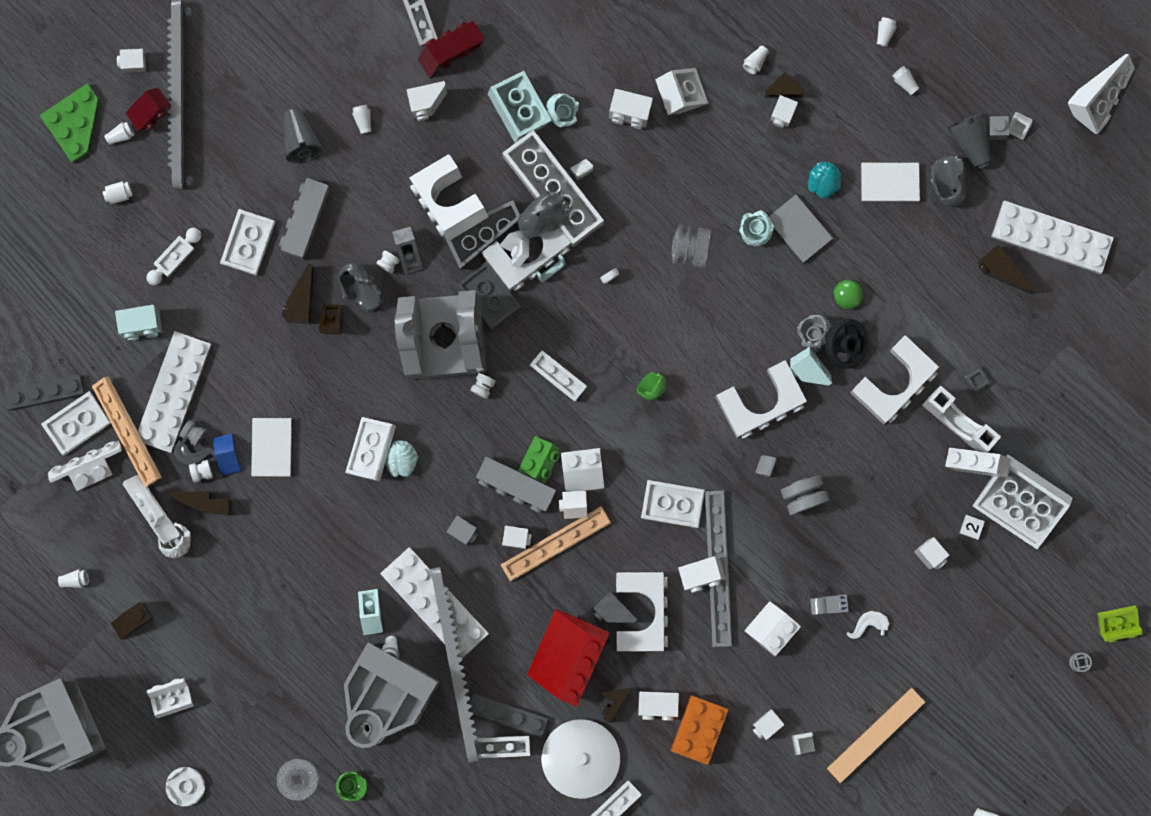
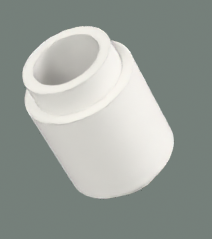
M121 181L105 186V191H103L105 201L110 202L111 205L129 200V197L133 196L129 182L124 183Z

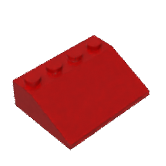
M555 609L527 676L558 699L577 707L610 632Z

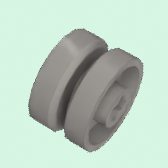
M820 475L801 479L780 490L784 500L795 497L797 499L786 506L790 516L830 501L827 491L814 493V490L822 487L824 484Z

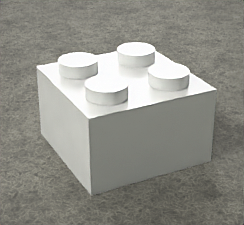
M615 89L609 111V119H612L613 123L620 125L623 122L631 124V127L636 129L646 128L653 98Z

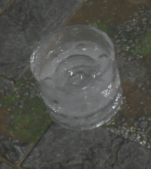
M679 224L672 242V264L677 265L678 256L683 257L682 266H685L687 258H692L693 268L705 269L711 229L699 227L696 235H692L691 226L688 225L687 234L682 233L683 224Z
M296 758L286 762L279 769L277 786L284 797L290 800H303L312 796L318 790L321 775L318 767L312 761L305 758ZM301 775L302 777L300 778V780L302 781V784H295V779L293 777Z

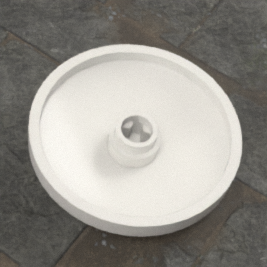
M572 720L560 725L549 735L542 751V767L547 780L557 791L572 798H590L602 793L612 784L620 766V752L616 740L605 727L590 720Z

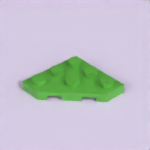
M88 83L39 115L72 163L89 153L91 134H93L99 99Z

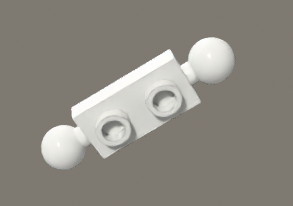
M190 228L186 232L185 239L180 235L153 263L157 270L148 272L146 279L149 284L158 285L162 281L163 273L169 278L194 251L190 244L196 243L201 239L200 230Z

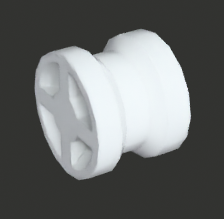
M384 250L382 253L383 257L376 264L392 274L394 266L399 264L400 259Z

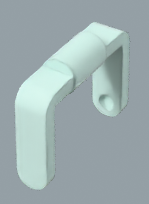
M561 254L558 255L559 261L543 274L536 272L538 279L542 283L566 265Z

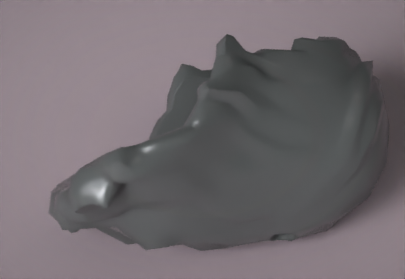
M950 155L936 160L930 167L931 179L929 182L935 189L939 200L944 206L956 207L963 204L968 194L963 159L958 158L957 155Z
M545 191L520 214L518 220L520 231L527 238H536L558 229L560 224L565 221V218L569 217V205L559 193Z
M357 262L348 263L338 272L337 277L342 289L343 298L355 302L361 310L366 312L375 311L376 308L381 306L384 296L378 286L373 283V280L362 264Z

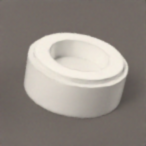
M615 268L600 277V279L605 284L620 273Z

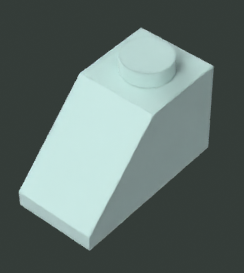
M810 347L791 358L790 370L801 381L823 385L832 384V375Z
M378 589L358 592L363 635L382 633L383 626Z

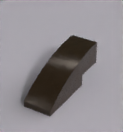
M209 491L170 492L171 497L193 509L215 515L231 516L230 499H212V493Z

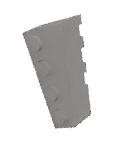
M513 200L487 212V219L450 241L443 235L459 269L519 220L520 214Z

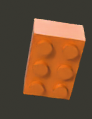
M690 695L670 751L708 765L728 709Z

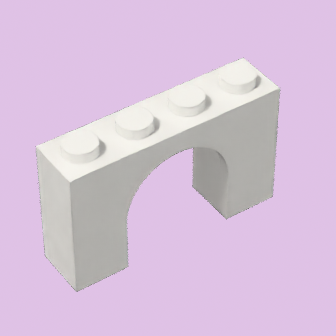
M449 154L410 177L413 184L410 186L415 196L419 195L421 197L418 200L423 209L428 208L429 212L427 214L432 223L437 222L436 228L441 236L445 235L448 241L488 218L485 208L476 194L455 206L442 207L436 204L439 193L462 178L457 165Z
M559 227L552 232H547L540 236L543 242V250L540 256L531 263L522 264L519 268L512 265V259L497 241L484 250L482 256L509 291L513 289L517 291L524 285L523 282L526 279L530 278L531 280L537 276L536 272H539L538 270L545 266L547 268L555 262V257L559 254L563 256L570 251L571 242Z
M906 335L890 350L905 365L909 372L910 381L905 392L899 395H887L881 392L866 377L850 392L883 424L887 421L891 423L898 416L896 412L900 408L904 410L911 403L909 398L913 394L917 396L925 388L922 384L926 380L930 382L938 374L936 370L939 366Z
M786 360L767 370L778 394L777 404L770 412L755 414L747 410L734 386L716 395V399L736 438L741 436L744 439L753 434L752 430L756 428L762 430L770 425V421L774 419L780 421L787 417V412L793 410L795 413L804 408L803 404L807 400Z
M942 386L937 388L922 406L975 451L989 452L1001 436L987 424L981 426L972 421L955 406L953 401L956 398Z
M664 572L616 573V593L644 594L650 598L655 607V618L647 629L642 631L616 632L617 651H664V647H668V636L664 635V628L668 627V618L664 616V608H667V596H664V588H667V577H664Z

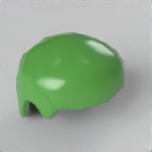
M853 280L840 281L833 290L835 302L843 309L852 310L858 307L863 300V290Z
M650 372L639 383L637 393L646 400L658 399L666 390L667 382L665 377L660 373Z
M345 772L339 776L336 782L337 794L348 802L362 799L367 792L366 779L356 772Z

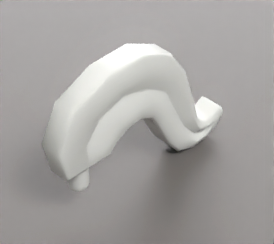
M875 611L864 613L859 618L854 632H847V636L852 639L860 638L869 625L874 626L877 630H881V635L884 636L885 630H888L889 627L887 616Z

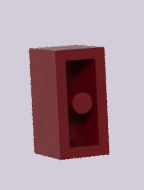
M159 87L145 91L125 114L137 131L145 129L148 131L156 126L155 122L167 114L166 111L171 107V104Z

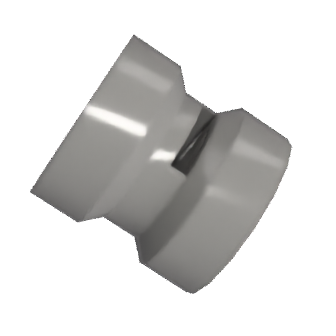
M189 420L182 428L179 436L183 439L189 438L190 443L196 447L206 434V430L202 427H196L195 423Z
M1075 653L1070 657L1069 665L1075 672H1086L1091 668L1092 660L1086 653Z

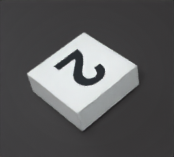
M965 515L959 534L979 540L985 521Z

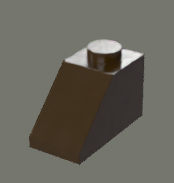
M139 602L122 613L111 625L122 640L152 621L154 617L146 604Z

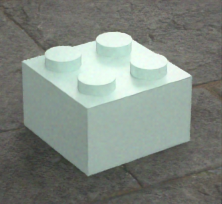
M155 305L115 311L118 334L128 341L139 340V336L145 335L147 338L157 337L158 333H163L160 311Z

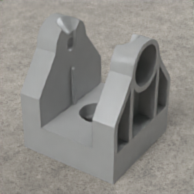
M476 290L461 291L456 296L417 299L415 296L398 298L395 315V333L404 375L407 378L417 380L487 373L481 297ZM444 324L445 327H449L456 334L453 343L445 349L438 346L432 340L436 330Z
M368 642L344 683L348 716L345 728L349 741L357 747L369 748L381 743L387 736L417 724L441 682L400 658L396 659L382 651V648ZM366 725L370 728L369 732L365 730Z
M59 678L17 698L0 728V766L18 765L52 772L57 769L64 770L107 750L75 678Z

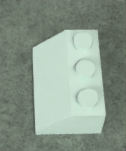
M524 71L490 87L488 96L515 143L532 130L536 133L552 121Z

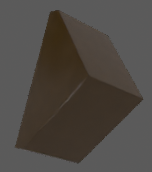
M784 72L766 89L764 98H779L780 95L786 98H803L804 90Z

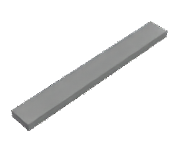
M705 491L708 558L714 556L720 558L726 578L720 581L721 584L718 586H709L712 647H731L732 631L725 491Z

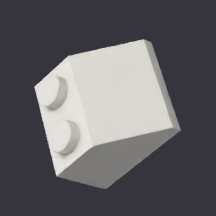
M696 68L671 70L655 79L668 115L680 114L708 104Z
M444 81L407 89L413 119L424 121L434 114L447 94Z
M600 448L561 453L566 492L604 488Z
M769 601L745 629V632L771 655L776 656L801 626Z

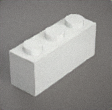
M949 448L945 467L960 472L1008 478L1011 459L1001 454Z
M529 736L489 737L475 740L478 758L530 756Z

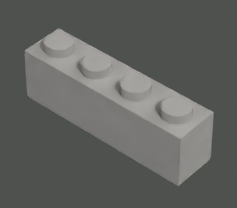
M306 178V181L301 183L299 188L301 195L299 200H295L292 211H294L293 217L288 219L286 236H282L279 243L282 253L302 260L305 259L330 190L329 185Z
M485 457L476 476V479L479 480L478 484L486 488L492 486L496 488V493L505 497L509 494L514 497L513 501L521 505L527 503L531 505L530 509L540 514L542 511L547 512L556 493L555 489L488 457Z

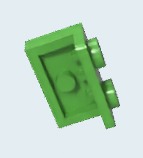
M535 436L518 471L545 484L551 475L555 462L559 459L561 449Z

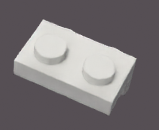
M184 678L174 679L170 683L156 685L152 689L147 690L156 719L194 706L189 686Z

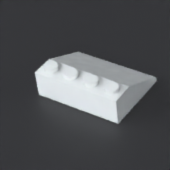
M1007 454L1006 457L1011 459L1008 478L992 476L974 502L973 507L1035 549H1038L1071 505L1072 497Z

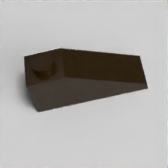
M999 245L978 261L979 269L985 275L988 274L996 280L1029 294L1036 289Z
M312 264L307 265L287 299L286 306H283L282 318H285L287 323L310 324L314 271Z

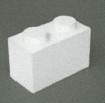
M934 537L928 539L914 551L929 570L941 568L947 562L945 558L949 556Z
M716 556L678 568L684 590H691V593L703 590L702 587L706 585L710 587L718 586L721 584L720 581L726 579L720 558Z
M639 692L638 715H642V719L654 720V716H662V720L674 721V717H678L679 693Z

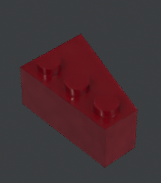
M474 21L469 23L463 22L456 27V30L452 32L448 30L436 40L432 38L427 41L418 61L428 77L432 78L435 76L437 69L441 67L446 69L452 61L458 58L461 60L480 48L485 38Z

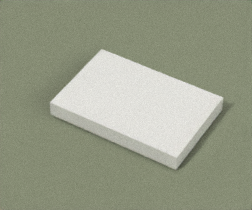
M861 163V202L920 201L919 163Z
M239 209L220 264L257 276L276 221Z
M89 391L41 425L62 456H65L105 429L111 422Z
M362 417L345 473L380 482L396 425Z
M252 418V477H291V418Z
M647 480L641 519L699 528L705 490Z

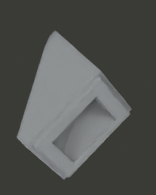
M762 455L756 473L769 478L777 459Z

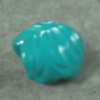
M823 161L815 165L809 172V191L812 193L816 192L821 199L834 195L841 188L842 175L838 167L833 163Z

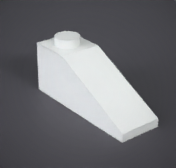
M403 0L419 45L425 44L432 38L438 39L424 0Z

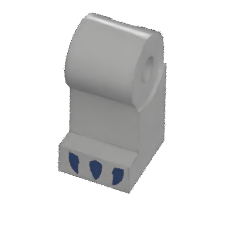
M847 594L810 599L812 615L849 612Z

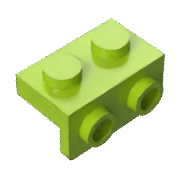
M1136 605L1097 613L1100 635L1105 642H1116L1118 639L1135 638L1137 635L1143 634V630L1139 625L1138 608Z

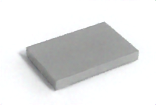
M797 195L793 196L769 216L774 224L773 229L802 263L833 239Z

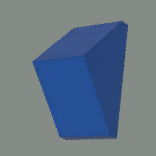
M228 434L213 438L215 457L222 476L240 472L241 468L233 435Z

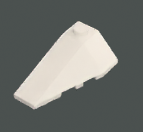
M1129 54L1122 56L1081 87L1068 102L1073 116L1095 134H1098L1111 117L1109 112L1113 105H1117L1119 101L1117 98L1121 89L1126 87L1135 69Z

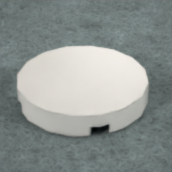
M181 767L174 770L168 776L166 793L174 804L191 806L203 797L205 781L202 774L196 769Z

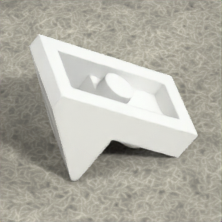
M520 230L508 234L500 244L502 248L511 251L512 265L517 268L529 257V238Z

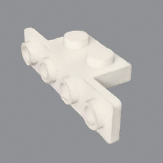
M120 441L109 442L103 448L91 450L81 458H73L63 466L53 467L48 472L50 483L69 475L74 487L78 491L111 476L112 471L105 458L122 451Z
M139 475L125 480L123 486L162 544H167L179 538L180 534L149 488L144 486Z

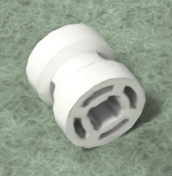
M478 373L476 377L477 382L472 385L470 391L488 399L489 390L496 381Z
M204 460L201 464L194 463L189 465L194 483H198L205 478L207 480L213 478L209 460Z

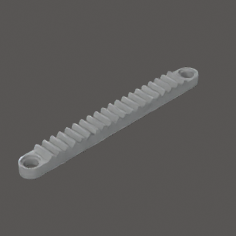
M172 0L171 18L167 20L170 25L167 27L170 33L167 35L170 40L167 42L170 48L167 50L170 55L167 57L170 63L167 65L170 70L167 74L170 78L168 80L170 85L168 87L170 93L168 99L171 104L168 110V114L171 116L168 118L170 123L168 129L171 131L168 133L170 138L168 144L171 146L168 148L171 154L168 156L170 160L168 166L172 170L173 189H183L182 0Z
M441 568L430 569L467 758L469 763L479 762L475 744L478 736L473 734L477 729L472 727L475 720L470 719L474 713L469 712L472 705L467 703L471 698L466 696L469 689L464 688L468 683L463 681L466 674L461 673V670L464 669V666L460 665L463 658L458 657L461 650L456 648L460 643L455 642L458 635L453 633L457 630V627L452 626L455 619H452L450 616L454 612L449 610L452 604L447 602L451 599L449 595H446L449 588L444 587Z

